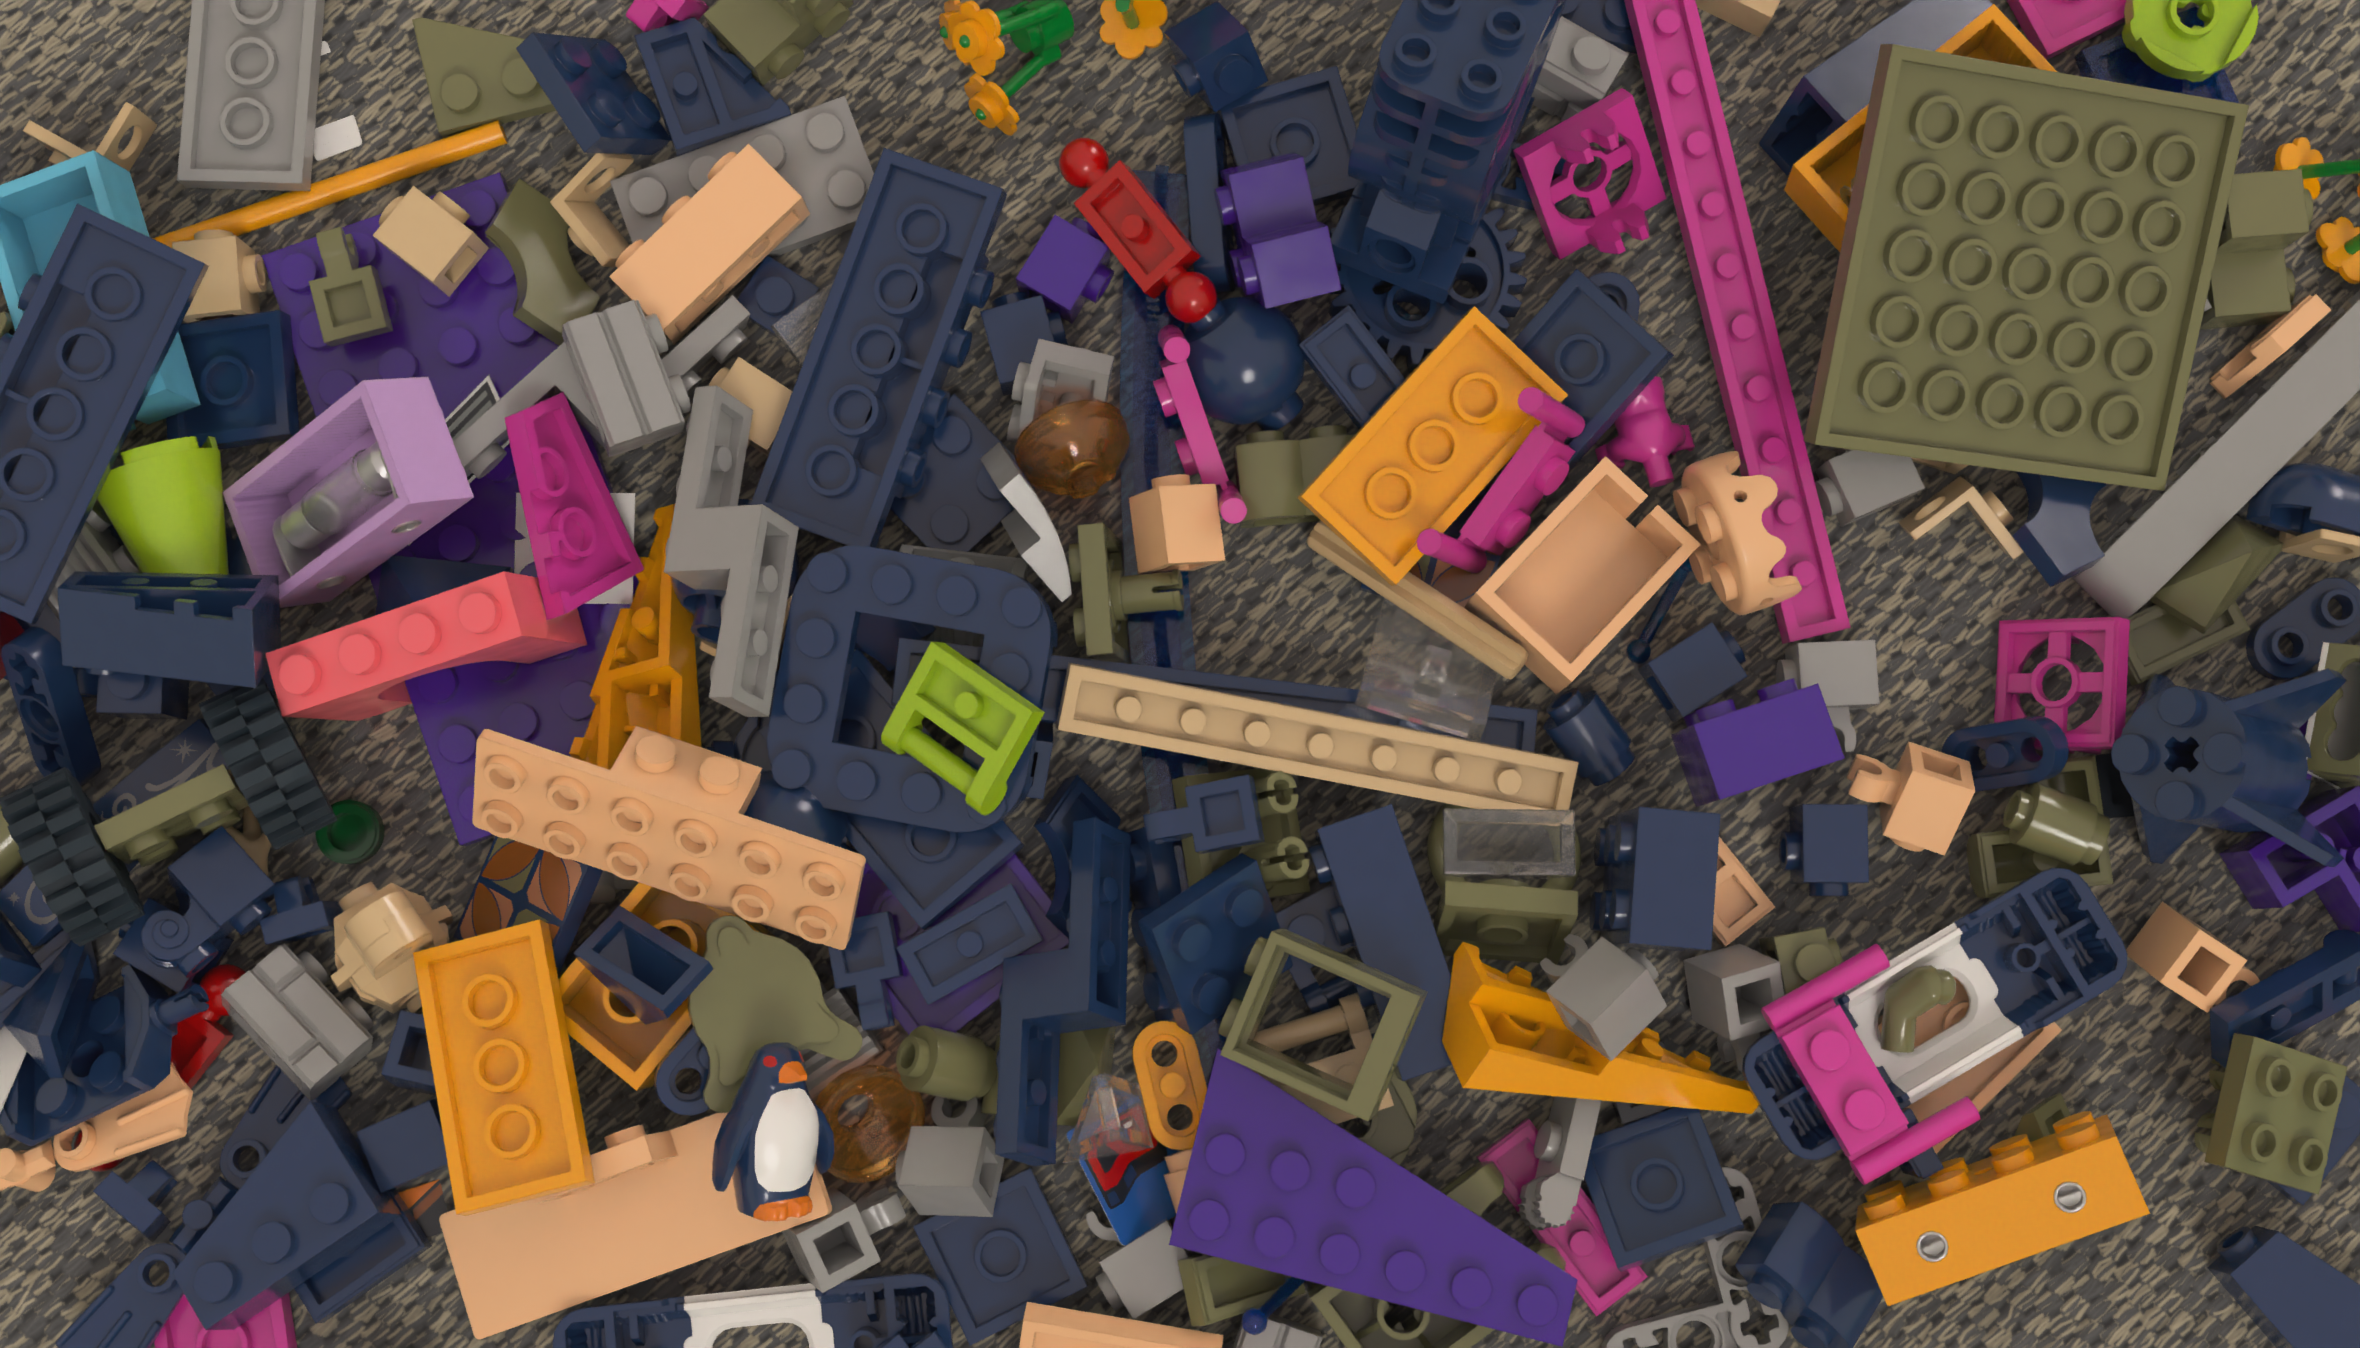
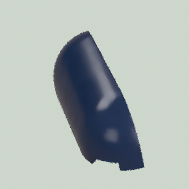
M2295 463L2283 466L2250 499L2246 520L2295 536L2318 529H2327L2360 537V476L2319 463Z

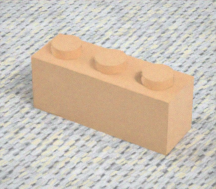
M749 143L738 154L729 152L720 158L708 174L709 182L692 198L686 195L674 202L662 217L664 225L646 242L640 239L629 245L618 257L615 264L617 269L609 276L630 301H639L645 316L654 313L657 315L665 336L673 344L678 342L810 215L802 196Z

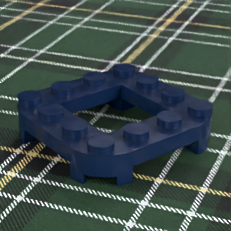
M850 545L820 553L813 557L808 567L800 576L793 591L768 727L767 750L774 780L780 786L787 789L805 787L820 801L823 808L950 832L977 831L991 827L1007 818L1026 799L1032 786L1034 777L1030 776L1039 724L1006 782L1007 791L1003 800L993 812L985 816L966 804L965 794L912 756L907 754L898 755L891 751L843 743V741H838L861 613L984 634L979 667L1042 710L1053 647L1057 648L1058 643L1057 622H1054L1052 612L1044 597L1026 579L1006 571L881 548ZM965 745L962 760L979 771L985 759Z

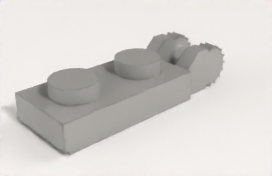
M1554 1096L1549 1120L1542 1124L1535 1141L1534 1155L1539 1159L1535 1179L1524 1184L1521 1188L1519 1198L1522 1202L1518 1204L1520 1208L1517 1213L1521 1216L1520 1221L1522 1220L1525 1223L1524 1226H1529L1531 1230L1537 1229L1539 1231L1550 1227L1559 1228L1571 1220V1214H1574L1572 1208L1577 1204L1581 1182L1584 1180L1602 1100Z

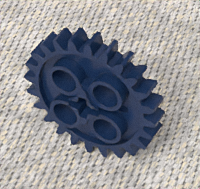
M1344 206V208L1342 209L1341 214H1340V217H1339V220H1340V218H1341V216H1342V214H1343V212H1344L1346 206ZM1503 208L1485 213L1468 250L1474 254V258L1465 257L1455 281L1464 280L1473 284L1479 296L1470 299L1464 298L1451 288L1444 304L1336 262L1341 290L1328 293L1340 294L1331 302L1328 313L1330 316H1335L1349 305L1380 347L1385 349V353L1392 362L1395 361L1398 354L1406 356L1407 368L1410 374L1419 365L1421 359L1425 358L1464 314L1474 306L1505 335L1510 326L1505 317H1515L1522 304L1512 295L1521 294L1527 283V278L1513 273L1522 267L1526 259L1525 253L1507 251L1514 244L1519 233L1517 229L1498 230L1497 226L1505 213ZM1331 227V230L1329 232L1330 238L1332 237L1336 228ZM1393 286L1390 291L1380 295L1375 294L1372 289ZM1401 302L1411 303L1420 310L1422 319L1416 321L1404 320L1395 312L1393 305Z

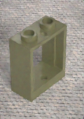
M1284 928L1271 931L1268 940L1260 936L1256 940L1244 968V973L1252 976L1243 1001L1234 997L1220 1024L1218 1034L1227 1038L1220 1055L1368 1122L1377 1114L1428 991ZM1289 954L1390 998L1354 1085L1254 1041Z

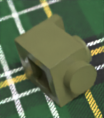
M1823 926L1759 939L1762 954L1780 962L1784 995L1843 962L1836 940L1834 938H1827L1826 929Z

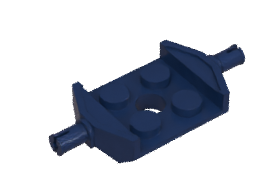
M130 964L122 967L124 986L90 1001L87 1015L63 1078L48 1077L30 1054L26 1053L0 1114V1124L6 1135L31 1147L154 1089L170 1074L172 1036L178 1034L177 1023L199 1012L208 1010L209 1004L205 1002H208L209 998L205 990L201 986L194 984L188 989L169 997L168 993L151 976Z

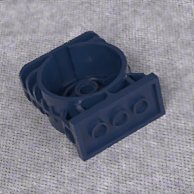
M1403 0L1381 45L1373 83L1354 139L1348 166V176L1358 180V183L1331 237L1336 262L1441 304L1445 303L1531 112L1535 100L1531 96L1550 50L1566 0Z

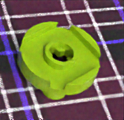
M2126 0L2124 8L2125 25L2122 29V39L2128 49L2137 53L2139 58L2155 71L2176 79L2201 82L2214 73L2228 67L2247 49L2257 29L2258 8L2257 4L2252 7L2251 0ZM2190 2L2197 4L2200 7L2197 17L2205 22L2204 27L2194 25L2192 28L2185 26L2177 15V8L2183 9Z

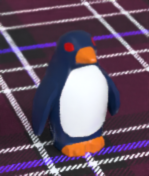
M787 1042L769 1043L756 1050L750 1060L747 1074L733 1099L731 1110L722 1121L714 1143L712 1181L715 1189L724 1192L732 1177L739 1212L762 1221H784L788 1217L800 1218L811 1213L813 1205L809 1197V1191L815 1164L819 1173L823 1174L831 1167L834 1156L833 1131L822 1110L810 1098L805 1082L807 1080V1073L803 1057L796 1046Z

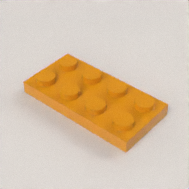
M1474 306L1453 326L1300 494L1298 499L1391 586L1397 585L1424 555L1417 547L1419 534L1425 529H1435L1444 533L1518 451L1535 425L1539 426L1541 424V421L1519 408V394L1525 388L1535 387L1559 402H1562L1568 394Z
M539 919L413 952L456 1215L469 1216L595 1183L549 924Z

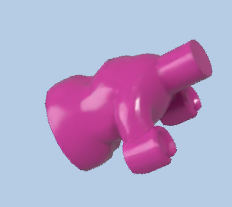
M1655 376L1614 422L1618 436L1613 438L1608 444L1596 448L1595 452L1598 462L1606 456L1619 469L1625 466L1624 459L1643 463L1649 486L1659 487L1675 480L1668 456L1670 454L1675 455L1676 452L1685 449L1692 451L1695 445L1689 425L1671 422L1665 405L1663 381L1661 377Z

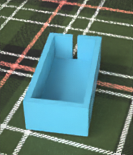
M94 150L0 185V282L15 331L25 312L18 309L21 293L33 274L43 275L77 204L149 237L130 172ZM177 332L136 417L138 421L151 424L201 405L179 332ZM133 423L130 431L136 429L135 423Z

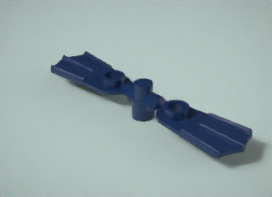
M277 1065L222 1149L220 1169L225 1179L218 1176L200 1200H193L185 1206L182 1213L183 1222L168 1240L172 1244L159 1243L144 1249L56 1340L55 1344L58 1348H150L184 1295L172 1272L237 1193V1188H241L310 1102ZM340 1076L336 1082L311 1101L334 1106L339 1110L352 1096V1091ZM254 1147L258 1151L259 1162L254 1169L244 1172L239 1166V1156L245 1149ZM164 1261L169 1267V1277L164 1284L155 1286L149 1278L150 1269L155 1263Z

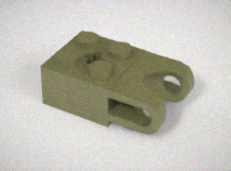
M1493 1161L1478 1162L1439 1191L1480 1217L1488 1206L1501 1196L1504 1188V1178ZM1545 1243L1532 1244L1528 1247L1563 1271L1565 1270L1566 1260L1556 1247ZM1314 1283L1307 1288L1310 1299L1346 1348H1471L1495 1330L1411 1307L1409 1308L1413 1315L1409 1320L1400 1323L1395 1315L1388 1321L1384 1318V1314L1390 1309L1387 1301Z

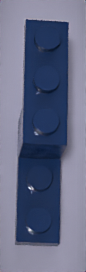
M1095 817L1073 821L1072 847L1069 852V867L1071 870L1070 910L1066 919L1069 947L1067 949L1004 958L1003 983L999 992L1001 1005L1000 1048L996 1057L998 1070L997 1113L993 1123L995 1155L1031 1166L1056 1164L1060 1034L1126 1025L1131 835Z

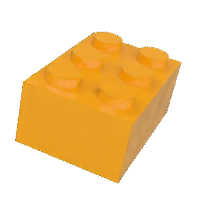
M640 882L620 904L621 907L701 957L705 952V933L708 926L715 919L722 916L739 917L738 915L696 901L684 900L675 894ZM744 920L754 931L775 937L761 924ZM576 958L558 979L568 1034L636 1091L651 1088L654 1085V1074L658 1064L692 1025L688 1013V997L668 1019L645 1025Z

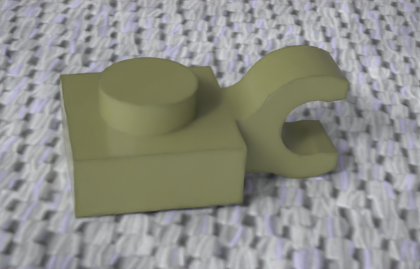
M342 227L316 233L327 277L308 282L324 343L333 347L393 331L378 270L371 265L358 268V252L352 234L345 235Z

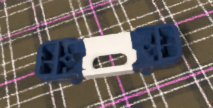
M2049 868L2034 874L1889 961V968L1842 993L1833 1000L1836 1005H1840L1892 1095L1901 1110L2031 1032L2048 1026L2113 987L2123 977L2127 968V951L2122 939L2090 887L2080 875L2064 868ZM1929 965L1936 969H1945L1958 979L1965 988L1969 998L1967 1013L1959 1022L1915 1047L1914 1052H1893L1880 1048L1881 1033L1878 1028V1016L1884 1007L1885 992L1891 984L1914 968ZM1772 1030L1757 1039L1748 1047L1745 1053L1742 1073L1748 1088L1781 1143L1790 1153L1803 1159L1819 1160L1841 1149L1840 1145L1781 1046L1775 1032Z
M914 1272L847 1279L824 1293L820 1292L811 1283L587 1306L573 1310L560 1320L553 1337V1348H713V1343L717 1336L730 1328L793 1323L799 1326L807 1335L809 1348H877L888 1338L898 1334L910 1348L925 1335L937 1331L948 1348L954 1347L950 1304L945 1288L932 1276Z

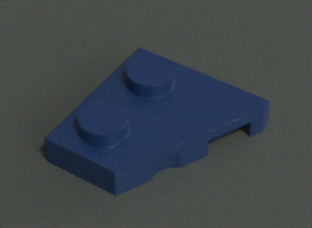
M695 17L634 35L637 50L676 156L791 115L789 106L781 98L776 100L752 77V71L734 54L725 52L717 44L716 37Z

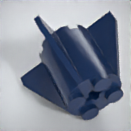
M2327 668L2233 699L2211 692L2176 686L2167 676L2155 673L2146 683L2134 713L2122 729L2121 736L2114 742L2111 751L2112 762L2120 771L2121 781L2131 795L2142 853L2148 860L2153 863L2162 864L2200 826H2206L2238 833L2265 831L2322 865L2336 867L2344 857L2298 811V808L2309 793L2311 780L2306 779L2308 772L2306 757L2312 758L2309 743L2299 728L2348 680L2338 671Z

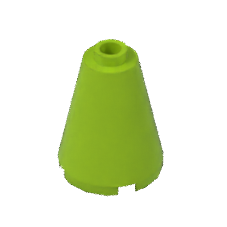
M196 436L160 441L121 452L124 465L110 471L97 499L141 573L229 574L224 497L222 493L221 453L215 437L208 436L201 448H199Z

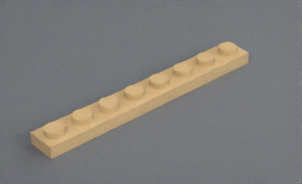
M1069 662L1056 722V728L1061 731L1273 771H1282L1283 773L1564 826L1567 821L1579 762L1572 759Z

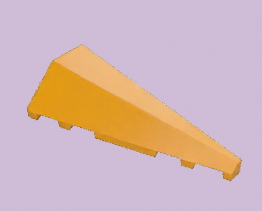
M675 504L655 510L653 520L657 524L658 529L648 557H639L645 570L635 575L639 583L630 608H620L589 695L595 703L593 713L584 737H575L569 752L573 758L611 770L636 726L702 747L695 634L691 631L694 615L688 612L679 602L674 592L670 575L664 572L666 561L665 549L667 540L670 537Z
M1462 942L1454 953L1442 1043L1462 1088L1753 1114L1759 1106L1745 1080L1739 1081L1727 1078L1709 1070L1711 1066L1710 1057L1696 1050L1684 1058L1661 1047L1658 1044L1660 1040L1659 1033L1647 1027L1610 1061L1567 1029L1548 994L1531 985L1533 980L1531 972L1515 966L1506 974L1481 962L1479 948L1466 942Z

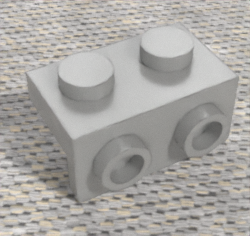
M1038 339L1031 364L1020 361L1012 389V400L1021 401L1022 405L1015 404L1008 426L1007 441L1017 443L1015 462L1020 468L1027 469L1034 444L1096 458L1102 437L1114 356Z

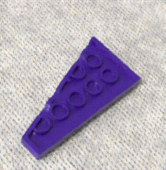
M1217 1048L1169 1245L1563 1347L1578 1281L1576 1278L1248 1067L1221 1056V1050Z

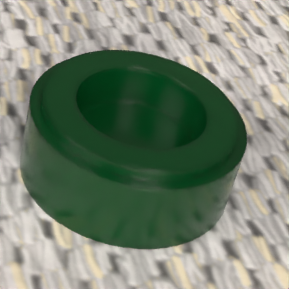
M342 800L332 804L331 807L337 821L315 831L316 841L322 853L334 862L349 865L360 864L371 859L379 851L384 840V824L379 813L370 805L354 800Z

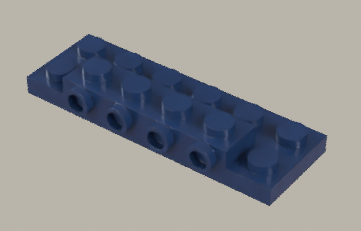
M886 148L883 149L750 505L763 504L798 526L799 529L845 546L861 545L876 548L894 497L901 499L905 486L915 488L923 476L927 463V452L919 450L927 427L938 428L945 417L950 393L942 390V386L950 366L960 368L968 355L972 333L964 330L972 306L980 309L983 308L990 296L994 283V272L986 270L989 259L985 253L1007 197L1003 188Z
M79 204L76 205L43 275L33 274L21 293L18 309L25 312L14 335L5 333L0 339V611L30 624L38 622L209 267L197 259Z

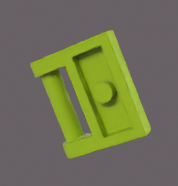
M931 641L883 729L881 742L898 755L908 753L965 794L966 804L985 816L993 812L1003 800L1007 791L1006 782L1045 712L946 643ZM924 716L983 757L985 760L979 771L922 731L923 725L921 723Z

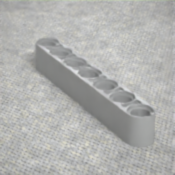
M2360 290L2348 300L2351 304L2348 309L2344 310L2341 307L2305 343L2309 347L2305 352L2301 353L2298 350L2262 386L2266 390L2263 394L2259 396L2255 393L2219 429L2223 433L2220 437L2216 439L2212 436L2176 471L2180 476L2174 482L2168 479L2165 490H2157L2132 515L2137 519L2131 525L2125 522L2100 547L2105 554L2100 561L2093 567L2072 577L2111 617L2127 619L2146 604L2360 390Z

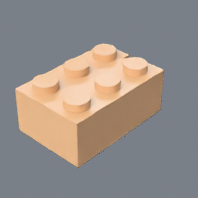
M1606 456L1463 607L1524 647L1529 654L1525 666L1556 695L1586 668L1701 545L1659 505L1636 527L1629 523L1626 518L1648 495Z

